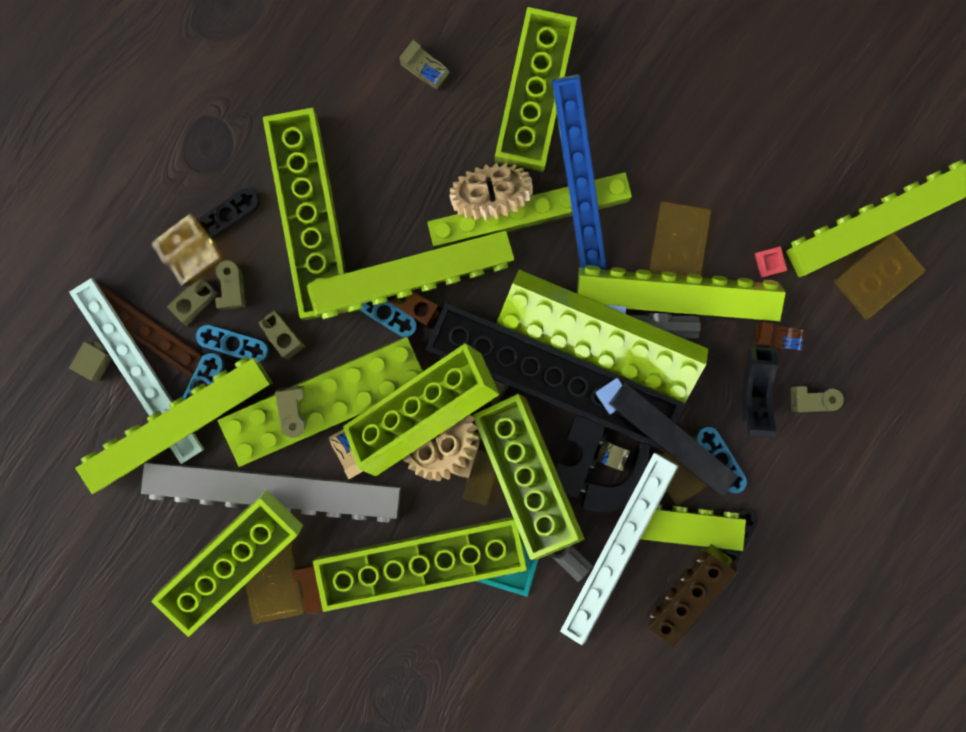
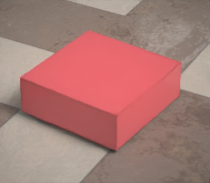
M781 246L755 253L761 278L787 271Z

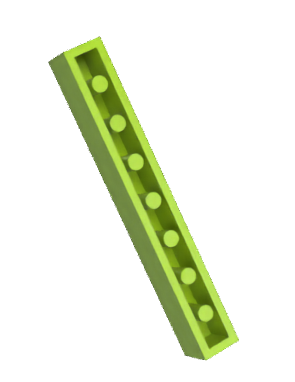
M962 159L948 166L950 171L942 174L941 170L927 176L928 182L922 185L917 181L904 187V194L897 196L894 192L882 198L883 204L874 207L873 203L859 209L860 215L854 218L849 214L837 220L838 226L829 229L828 225L814 231L815 237L809 240L804 236L791 242L792 248L786 250V253L798 278L965 198L966 163Z
M626 172L594 180L598 209L627 203L632 198ZM568 187L530 196V201H525L524 207L517 206V212L510 210L508 211V216L499 214L498 219L490 216L485 221L484 217L481 216L478 220H474V216L466 219L465 214H456L428 221L434 250L502 231L510 232L571 217L572 210Z
M502 231L312 282L307 285V290L315 317L322 315L323 319L337 316V311L347 309L348 312L362 309V304L372 302L373 306L388 302L387 297L397 295V298L400 299L412 295V290L421 288L422 292L437 288L436 284L444 281L446 285L460 282V277L469 275L470 279L485 275L484 270L493 268L494 272L507 269L508 264L514 260L507 233Z
M593 265L579 268L576 294L600 304L623 306L626 309L771 321L781 320L786 293L781 284L774 280L753 282L749 278L728 280L724 276H713L712 278H702L698 274L677 276L676 273L667 271L661 274H652L650 271L643 269L636 270V272H627L623 268L614 267L611 270H603Z
M246 356L235 363L237 368L228 373L224 370L213 377L215 382L207 387L204 383L191 390V397L186 400L180 397L169 404L170 410L163 414L159 410L146 418L149 423L142 427L139 424L125 431L127 436L118 441L117 438H114L103 445L105 450L96 455L95 451L81 458L82 464L75 469L91 494L102 490L273 384L258 358L249 359Z

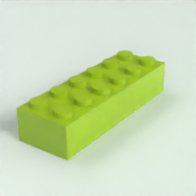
M527 7L495 153L496 163H507L510 166L516 165L519 168L544 172L557 114L552 79L565 77L577 17Z
M465 343L344 425L343 428L358 469L377 476L500 394L481 353Z
M517 394L473 414L472 416L475 418L474 421L476 426H478V431L530 560L540 559L585 540L526 397Z
M266 489L164 585L151 602L189 637L297 537L303 525Z

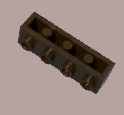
M712 544L706 550L702 549L699 551L694 559L695 564L690 569L686 568L681 573L678 579L680 582L676 587L673 588L671 586L666 591L661 605H655L648 614V629L672 647L677 644L737 573L736 561Z

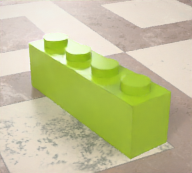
M658 504L640 539L709 547L712 544L716 548L743 551L746 520L739 518L740 513L724 511V516L713 515L714 510L698 509V513L688 512V507L672 506V510L662 509V504Z

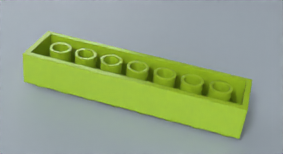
M307 108L263 117L300 319L303 320L322 317V315L315 317L307 285L347 273L318 116L314 108ZM347 309L337 311L338 314L348 312Z
M518 270L496 323L684 404L707 363L708 348L522 270Z
M408 336L291 386L304 385L305 397L299 399L301 414L306 419V427L299 437L290 438L282 432L275 394L222 416L217 421L240 467L362 414L421 374L423 369Z
M513 516L318 556L313 560L323 612L527 571L521 535Z

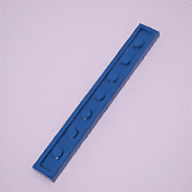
M576 74L552 79L580 268L585 269V266L593 265L607 270L580 76Z

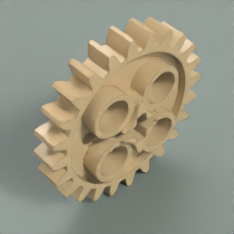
M495 163L490 168L487 164L484 166V169L476 167L473 173L467 171L466 177L459 176V182H453L454 187L450 188L451 194H449L453 209L458 211V215L465 214L466 219L474 216V220H478L482 216L487 221L490 216L498 219L499 214L508 216V211L517 212V206L524 207L525 201L531 200L530 195L533 194V185L529 172H524V168L517 169L516 165L508 168L507 163L498 167V163ZM488 181H492L496 199L494 202L490 200Z
M471 415L466 416L407 455L403 461L410 464L408 468L415 471L416 475L430 481L432 479L441 481L442 477L449 480L450 472L459 475L458 467H467L464 460L466 458L473 459L469 451L477 450V447L472 445V441L479 439L478 436L472 434V432L478 429V426L472 424L475 418Z

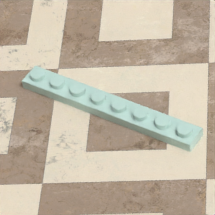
M90 278L71 290L69 293L149 416L159 410L162 414L170 410L169 404L173 402L172 398L96 281ZM194 433L170 447L181 464L205 450Z
M658 453L653 454L560 631L581 645L586 642L679 465Z

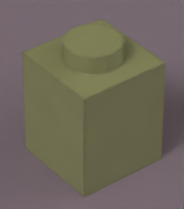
M97 340L93 343L84 341L69 369L91 381H100L112 357L101 342Z

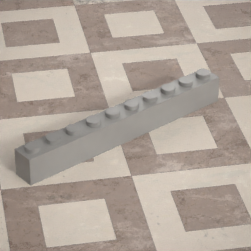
M159 462L144 463L141 494H148L149 499L164 500L165 496L174 497L175 502L189 503L190 499H199V504L215 505V501L225 502L226 507L239 508L240 504H251L267 489L289 512H291V509H301V514L316 515V511L326 512L328 517L340 518L342 514H352L351 519L367 520V516L377 517L378 522L391 523L392 519H397L399 515L401 486Z

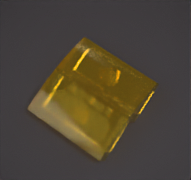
M191 214L187 215L152 243L163 264L171 267L181 286H188L224 259L213 240Z

